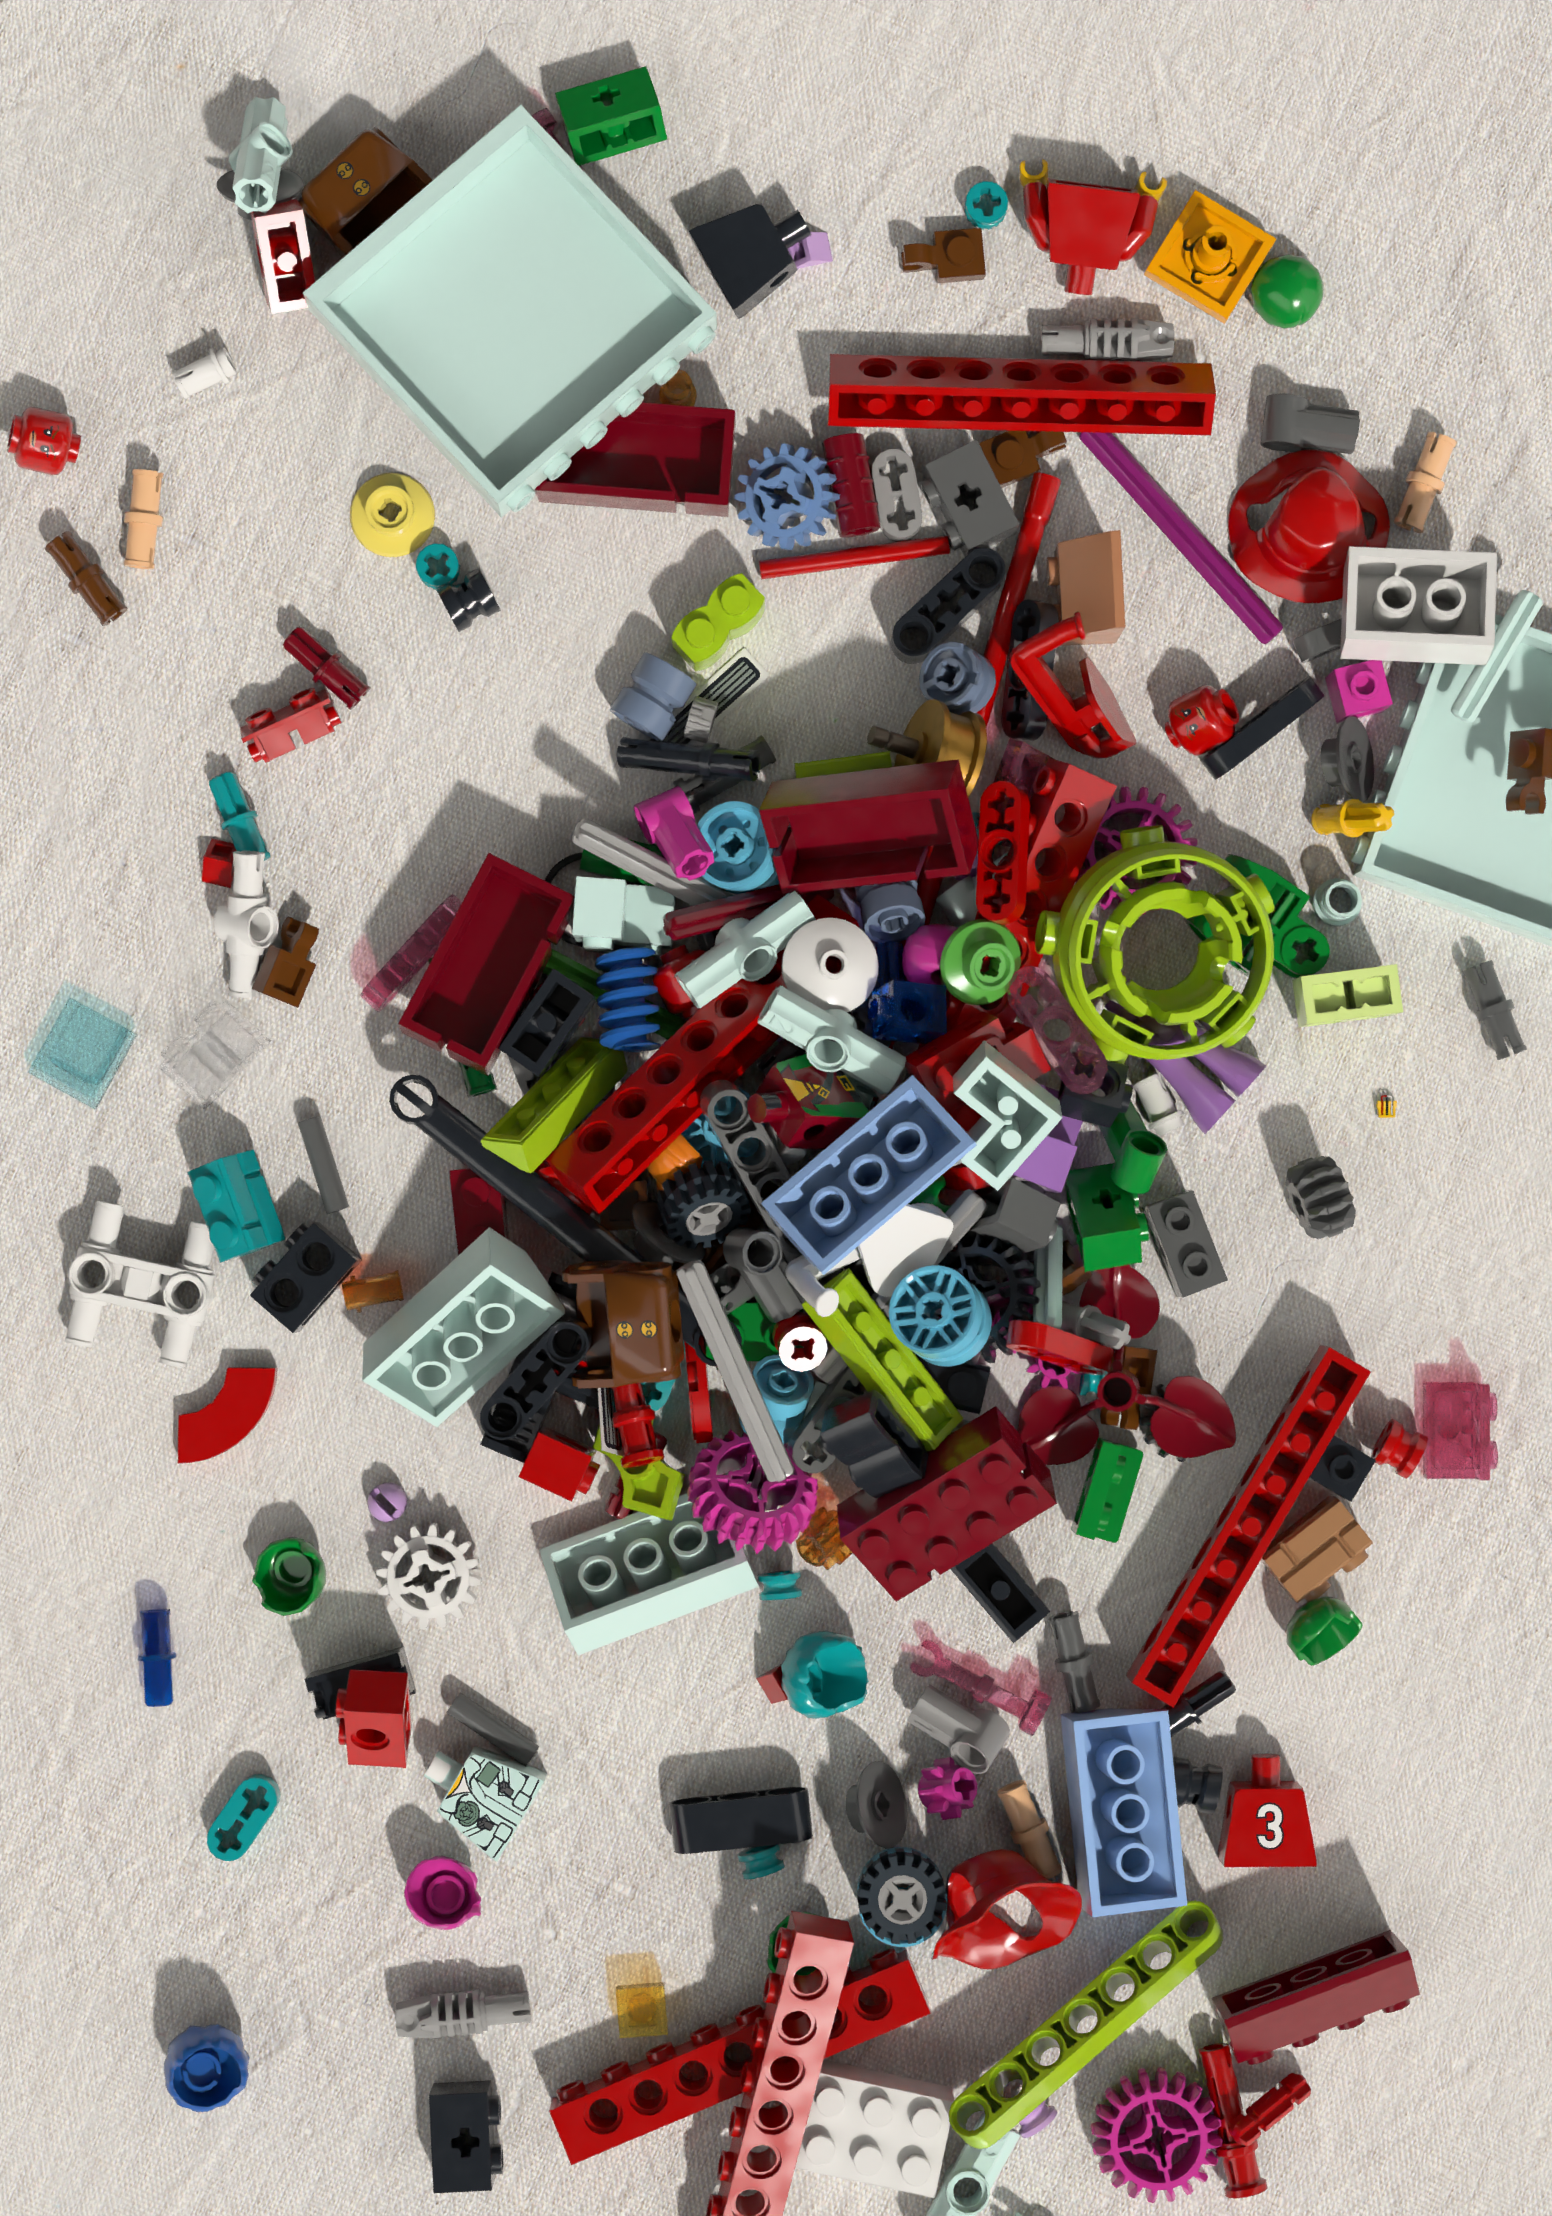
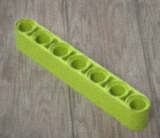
M1196 1900L1187 1901V1906L1177 1907L961 2093L951 2104L949 2110V2122L953 2130L973 2148L984 2149L992 2146L1208 1960L1220 1948L1223 1941V1930L1210 1907ZM1197 1921L1208 1922V1927L1204 1934L1199 1937L1187 1936L1188 1929L1193 1923ZM1163 1952L1171 1953V1960L1167 1966L1162 1969H1152L1150 1967L1152 1959L1156 1955ZM1124 1984L1134 1985L1135 1988L1130 1998L1125 2001L1114 2000L1115 1992L1120 1986ZM1092 2015L1097 2017V2023L1093 2030L1082 2034L1077 2032L1078 2024L1083 2018ZM1054 2047L1060 2048L1059 2058L1053 2064L1047 2066L1040 2065L1041 2056L1046 2050ZM1016 2079L1023 2081L1022 2089L1018 2095L1012 2098L1003 2097L1004 2088L1010 2081ZM985 2112L984 2123L979 2128L970 2131L966 2130L967 2120L973 2113Z

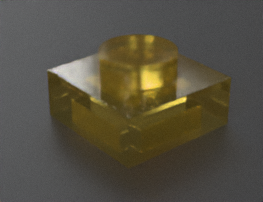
M665 1982L618 1985L616 1987L619 2038L668 2035Z

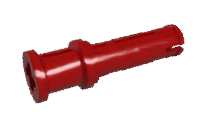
M641 1383L611 1387L617 1411L613 1414L612 1424L613 1427L619 1429L624 1452V1457L620 1459L622 1467H638L664 1459L663 1450L657 1447L652 1420L656 1418L655 1411L651 1409L650 1405H646Z
M1216 2043L1204 2046L1199 2049V2054L1206 2075L1209 2096L1214 2103L1213 2113L1221 2120V2126L1217 2131L1218 2135L1222 2138V2146L1215 2148L1216 2156L1222 2157L1227 2179V2185L1224 2187L1225 2196L1235 2199L1260 2194L1267 2190L1268 2186L1266 2179L1260 2177L1255 2150L1258 2148V2142L1255 2140L1249 2146L1239 2145L1234 2141L1233 2136L1228 2130L1229 2123L1241 2113L1244 2115L1229 2043Z

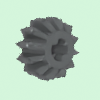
M1320 1156L1313 1159L1311 1157L1298 1162L1296 1166L1288 1168L1285 1182L1289 1192L1288 1198L1291 1201L1293 1213L1298 1218L1299 1225L1304 1228L1308 1236L1316 1239L1327 1236L1331 1238L1343 1233V1230L1353 1227L1356 1214L1352 1202L1354 1197L1350 1193L1348 1182L1343 1177L1342 1169L1336 1165L1332 1158Z

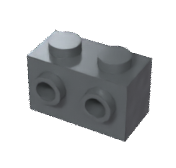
M1010 1178L998 1191L992 1186L974 1191L986 1202L988 1208L964 1235L971 1245L978 1233L986 1239L988 1244L997 1237L1003 1242L1006 1249L1016 1246L1023 1254L1046 1247L1054 1237L1058 1226L1055 1218L1061 1203L1045 1195L1046 1191L1041 1186L1032 1182L1018 1181Z

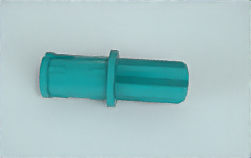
M225 772L215 776L209 781V786L224 820L221 824L222 830H228L236 851L265 853L264 861L269 859L271 855L267 851L254 820L258 816L257 812L250 810L236 774Z

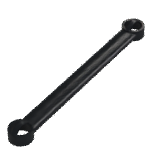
M408 1075L402 1077L393 1085L390 1091L389 1102L392 1111L401 1121L417 1126L584 1261L622 1260L648 1262L535 1171L527 1173L483 1147L481 1139L487 1133L441 1097L429 1079L421 1075ZM413 1082L427 1087L433 1098L432 1105L430 1106L405 1085ZM398 1093L421 1110L424 1115L417 1118L404 1115L399 1109L398 1103H396ZM678 1286L683 1340L695 1349L696 1355L703 1363L717 1367L715 1361L706 1357L702 1352L701 1346L698 1345L700 1335L703 1336L683 1289ZM730 1322L740 1347H742L740 1331Z

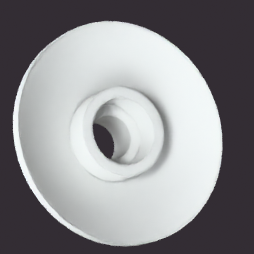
M822 918L805 924L792 935L782 957V975L787 989L823 1010L840 1009L849 1012L857 1008L869 997L878 977V957L873 943L859 927L843 919ZM829 956H835L840 960L841 970L838 974H832L826 969L825 961Z

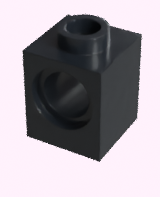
M1072 1051L1062 1072L1057 1097L1060 1101L1062 1116L1110 1128L1119 1112H1127L1131 1101L1133 1085L1126 1084L1129 1066ZM1091 1085L1100 1088L1105 1096L1100 1097L1092 1094L1087 1086Z
M1334 1435L1309 1478L1338 1496L1352 1502L1376 1460Z

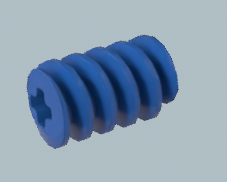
M624 948L609 952L596 959L595 967L600 971L606 972L597 978L596 986L601 990L607 991L598 997L597 1005L602 1009L608 1010V1012L599 1016L598 1024L601 1027L610 1029L599 1037V1043L602 1046L623 1052H642L660 1048V1043L647 1040V1035L660 1030V1025L646 1021V1016L659 1011V1006L645 1002V997L658 992V987L644 983V978L657 973V968L643 964L642 960L656 954L654 949Z

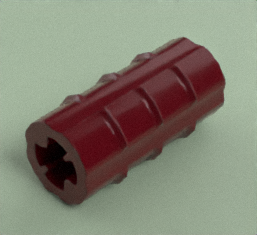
M848 433L825 439L822 443L824 457L827 461L825 469H827V473L835 474L837 478L830 485L829 491L840 494V499L833 502L839 537L863 536L878 531L880 528L877 512L878 503L875 501L872 485L874 480L870 475L869 456L866 453L863 434Z

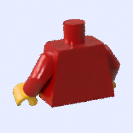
M1042 159V172L1038 175H1030L1025 171V160L1020 163V182L1024 187V220L1037 248L1049 253L1050 262L1068 265L1065 292L1092 295L1096 268L1117 270L1119 262L1130 260L1152 234L1158 201L1167 186V180L1164 177L1161 178L1157 189L1151 190L1144 183L1147 172H1142L1134 189L1050 179L1048 178V163L1044 159Z

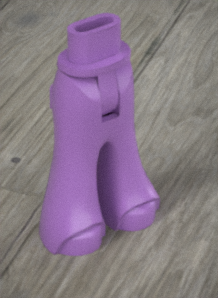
M1109 1000L1104 1006L1108 1011L1154 1033L1149 1045H1174L1185 1042L1183 1031L1180 1029L1181 1024L1162 1025L1148 1015L1142 1017L1135 1016L1112 1000ZM1194 1021L1198 1036L1207 1032ZM1221 1044L1206 1052L1193 1055L1211 1070L1237 1098L1266 1068V1065L1254 1056L1232 1046L1224 1048ZM1186 1057L1164 1060L1146 1059L1175 1089L1187 1107L1193 1121L1204 1134L1213 1127L1236 1101L1196 1068Z

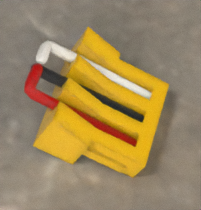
M1382 1095L1381 1101H1376L1378 1118H1395L1397 1101H1393L1392 1095Z

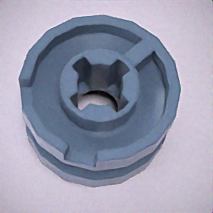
M947 642L937 646L928 654L921 666L919 683L920 690L925 699H935L944 702L949 712L960 715L966 711L977 713L986 706L993 695L996 678L995 670L987 658L963 643Z

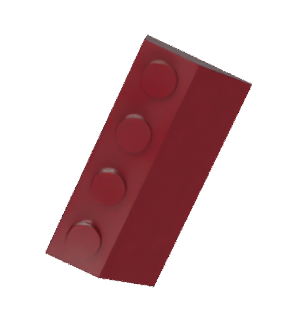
M1391 1930L1217 1995L1211 1999L1237 2063L1247 2061V2064L1254 2065L1269 2060L1275 2055L1273 2050L1292 2044L1295 2048L1309 2045L1320 2038L1319 2033L1336 2026L1338 2030L1354 2028L1365 2021V2015L1382 2009L1383 2013L1401 2010L1410 2004V1998L1420 1995L1408 1949Z

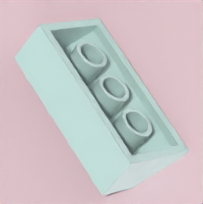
M489 1227L363 1343L362 1381L435 1427H438L564 1315V1306L527 1252Z
M686 1493L679 1496L672 1521L636 1512L623 1519L615 1520L539 1549L564 1631L576 1653L581 1655L759 1587L745 1546L737 1552L735 1541L726 1539L719 1544L717 1538L718 1531L703 1532V1518H693V1503L688 1501Z

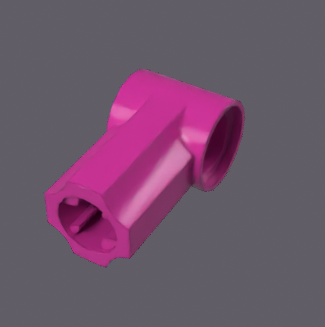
M674 787L635 804V816L644 837L649 844H657L677 878H687L691 881L705 875L708 867L714 863L713 851L698 829L691 805L681 787Z

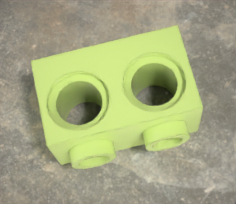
M1397 964L1301 976L1292 980L1298 1028L1393 1016L1403 1012Z

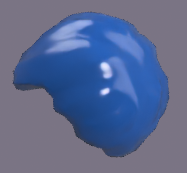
M210 2024L206 2027L190 2025L185 2031L176 2036L169 2043L168 2054L164 2061L165 2086L176 2104L195 2112H208L217 2107L227 2105L234 2096L239 2094L247 2084L250 2059L248 2052L244 2049L242 2039L239 2035L218 2024Z

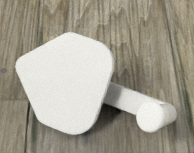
M907 1204L825 1275L803 1255L788 1263L785 1274L789 1282L805 1301L815 1308L817 1314L822 1317H827L836 1310L839 1303V1295L832 1288L825 1289L818 1280L859 1259H862L872 1289L881 1296L892 1297L895 1288L905 1276L916 1269L936 1263L953 1230V1222L941 1209L933 1204Z

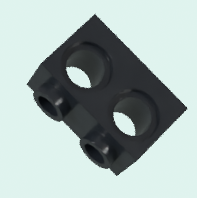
M313 1222L309 1228L302 1223L285 1241L284 1246L289 1251L277 1264L269 1260L252 1280L257 1287L250 1296L292 1333L300 1332L362 1261L359 1256L320 1222ZM316 1242L326 1245L331 1255L329 1264L322 1270L312 1268L307 1261L308 1249ZM285 1278L292 1280L297 1285L299 1291L296 1302L291 1306L282 1305L275 1295L277 1284Z

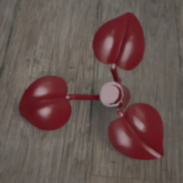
M1130 1265L1094 1270L1091 1278L1085 1284L1079 1302V1307L1095 1306L1102 1314L1127 1322L1130 1326L1128 1334L1131 1336V1339L1141 1338L1148 1334L1156 1324L1160 1313V1302L1155 1288L1144 1275ZM1124 1344L1120 1349H1115L1113 1370L1108 1372L1100 1381L1097 1388V1399L1081 1407L1079 1397L1069 1388L1063 1389L1061 1386L1041 1388L1029 1397L1024 1404L1017 1430L1021 1435L1022 1444L1027 1442L1045 1465L1067 1464L1086 1456L1094 1448L1099 1438L1098 1425L1087 1415L1089 1412L1103 1406L1110 1411L1121 1412L1127 1410L1136 1402L1138 1404L1145 1403L1159 1406L1151 1418L1150 1428L1157 1445L1170 1455L1181 1458H1195L1218 1450L1231 1448L1236 1443V1428L1233 1415L1225 1399L1213 1385L1198 1377L1177 1376L1168 1383L1164 1399L1155 1395L1140 1393V1385L1136 1376L1132 1372L1123 1369Z

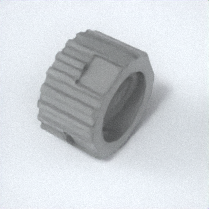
M695 696L685 727V738L702 743L708 742L715 721L718 702Z

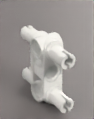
M96 1201L88 1241L82 1242V1246H79L77 1257L69 1268V1280L71 1282L69 1293L71 1294L70 1299H73L74 1303L65 1342L93 1347L102 1306L112 1303L164 1315V1319L168 1320L159 1363L187 1368L196 1326L201 1327L202 1322L205 1323L207 1309L211 1306L214 1299L213 1282L215 1275H213L214 1270L209 1269L214 1245L210 1240L207 1225L190 1221L181 1263L176 1262V1266L120 1254V1249L116 1248L125 1206L105 1201ZM93 1260L100 1262L105 1269V1279L98 1287L91 1286L85 1279V1268ZM185 1281L193 1282L200 1292L198 1303L192 1308L183 1306L178 1298L179 1287Z

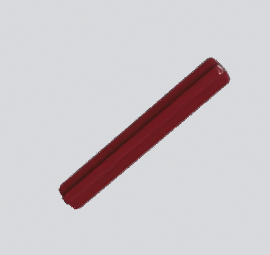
M778 884L667 912L663 916V930L665 935L670 936L672 940H678L721 929L733 919L745 918L750 921L787 894L782 893L781 886ZM833 889L798 893L806 905L817 894L827 901L834 897Z

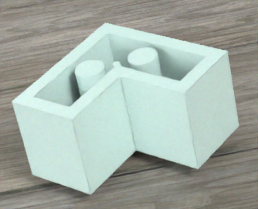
M576 876L572 935L577 942L583 943L582 947L587 952L609 953L614 951V945L654 949L656 954L652 955V957H660L662 948L672 949L673 940L670 936L665 935L663 930V916L667 912L675 911L676 897L656 886L627 885L626 881L621 879Z
M985 1040L953 1076L954 1094L982 1116L967 1133L977 1146L962 1157L960 1161L998 1191L1063 1118L1060 1101Z

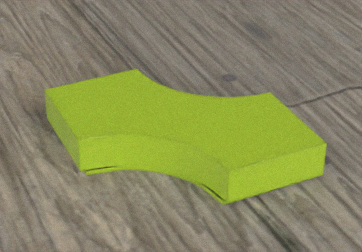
M599 1422L592 1448L607 1455L618 1468L624 1486L623 1507L672 1521L685 1474L670 1467L663 1459L643 1466L623 1468L620 1461L623 1456L601 1450Z

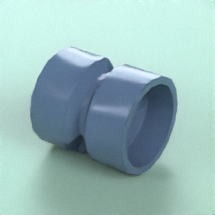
M644 652L631 673V678L634 682L633 686L622 688L612 704L610 712L644 735L663 742L676 720L672 713L673 709L685 706L697 684L676 667L650 653Z
M917 880L854 887L857 901L860 903L863 929L869 939L878 943L888 944L901 942L925 924L922 901L917 894Z

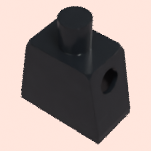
M762 203L702 224L689 231L738 319L749 313L796 273L798 269L788 248L812 235L798 209L772 223Z

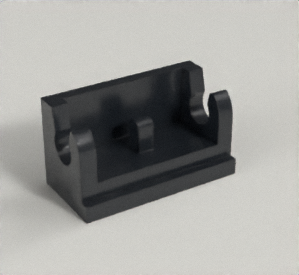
M404 1646L311 1672L304 1679L308 1692L313 1693L315 1698V1716L317 1719L323 1718V1720L336 1716L338 1689H347L350 1670L408 1673L410 1695L416 1694Z

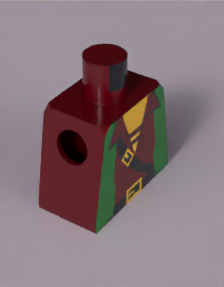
M807 1054L776 1063L770 1069L756 1093L749 1098L747 1105L748 1114L753 1122H769L783 1145L796 1149H826L869 1112L844 1072L840 1070L836 1072L819 1070L810 1063Z

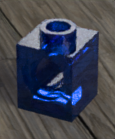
M893 980L872 991V997L868 1005V1018L873 1023V1039L926 1044L946 1034V986ZM900 1004L907 1008L909 1020L902 1014Z

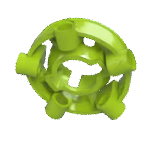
M1162 825L1137 827L1119 832L1122 849L1109 854L1087 870L1068 894L1060 912L1042 911L1035 934L1037 954L1053 956L1054 973L1063 1000L1077 1021L1091 1033L1084 1048L1109 1061L1124 1064L1129 1054L1146 1059L1164 1060L1197 1055L1220 1044L1224 1048L1233 1046L1253 1027L1256 1020L1253 1014L1264 997L1272 973L1274 941L1268 914L1274 911V904L1266 886L1255 873L1245 878L1230 863L1212 852L1179 842L1165 841ZM1179 859L1196 861L1208 866L1231 883V886L1213 896L1204 890L1194 891L1186 889L1184 884L1172 881L1154 883L1131 894L1128 886L1120 878L1126 875L1127 877L1140 880L1180 873ZM1112 886V890L1118 894L1122 901L1106 921L1100 938L1099 956L1092 959L1098 920L1090 918V914L1102 895ZM1163 908L1173 910L1186 919L1204 914L1213 936L1197 944L1196 962L1184 980L1173 987L1160 990L1144 988L1137 985L1133 980L1126 982L1127 979L1121 972L1123 968V952L1120 951L1121 938L1126 927L1131 928L1140 915L1152 909ZM1240 934L1246 936L1253 934L1254 952L1252 966L1242 994H1240L1238 991L1233 990V986L1223 982L1222 974L1230 960L1242 963V940ZM1081 963L1092 964L1098 981L1095 984H1090L1087 988H1085L1082 977ZM1106 993L1110 1000L1120 1004L1135 1016L1142 1017L1148 1015L1162 1025L1181 1024L1180 1029L1183 1031L1185 1042L1174 1045H1149L1154 1033L1105 1009L1099 1014L1091 1000ZM1198 1020L1207 1032L1198 1036L1194 1021Z

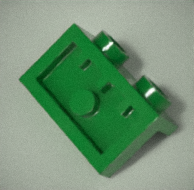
M1098 1438L1071 1526V1530L1076 1535L1092 1540L1096 1537L1112 1543H1116L1119 1540L1144 1455L1141 1450Z

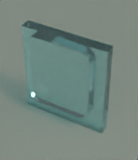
M69 997L28 1073L89 1107L97 1109L138 1034Z

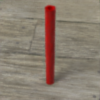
M944 535L759 560L762 580L950 554L948 536Z

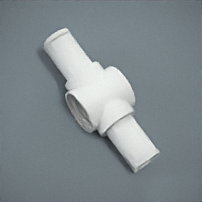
M235 851L233 852L234 878L232 894L228 895V901L219 906L215 914L214 928L218 938L226 942V952L230 954L228 995L251 998L252 996L258 997L260 995V992L252 989L259 972L260 955L265 954V948L274 942L278 934L279 922L275 911L270 907H266L267 896L263 895L262 884L265 853Z

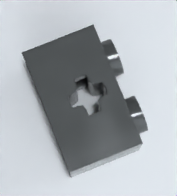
M977 439L925 464L923 472L925 480L920 482V486L930 507L934 508L939 505L947 521L941 527L944 535L948 536L949 545L953 550L960 548L964 557H966L975 549L989 548L1017 533L1020 524ZM964 492L967 498H977L974 510L970 511L966 505L957 506L960 493Z
M1185 1190L1142 1207L1176 1297L1184 1298L1228 1281L1193 1190Z

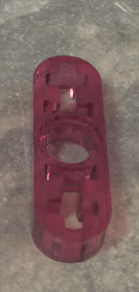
M454 894L447 897L363 989L360 997L375 1011L380 1012L421 970L428 962V959L436 953L462 903Z
M1027 966L1017 970L1009 982L1007 999L1010 1006L1023 1025L1032 1028L1045 1057L1068 1089L1079 1094H1088L1096 1091L1102 1085L1107 1072L1105 1055L1051 977L1044 970L1034 966ZM1026 982L1029 987H1035L1036 985L1040 987L1037 998L1044 1010L1037 1018L1033 1017V1015L1037 1014L1038 1004L1031 995H1025L1024 997L1020 995L1022 983ZM1051 1019H1060L1069 1025L1071 1034L1063 1041H1054L1045 1035L1043 1025ZM1077 1042L1081 1045L1077 1046L1075 1054L1083 1065L1090 1063L1094 1065L1091 1074L1092 1078H1088L1084 1073L1077 1076L1073 1073L1077 1062L1070 1050Z

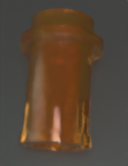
M679 369L668 382L661 385L659 391L661 404L695 405L697 400L696 389L690 376L685 371ZM675 389L684 390L680 394L672 393V391Z
M398 1270L357 1280L355 1275L350 1276L351 1281L342 1282L347 1311L356 1309L357 1313H361L362 1307L404 1300Z

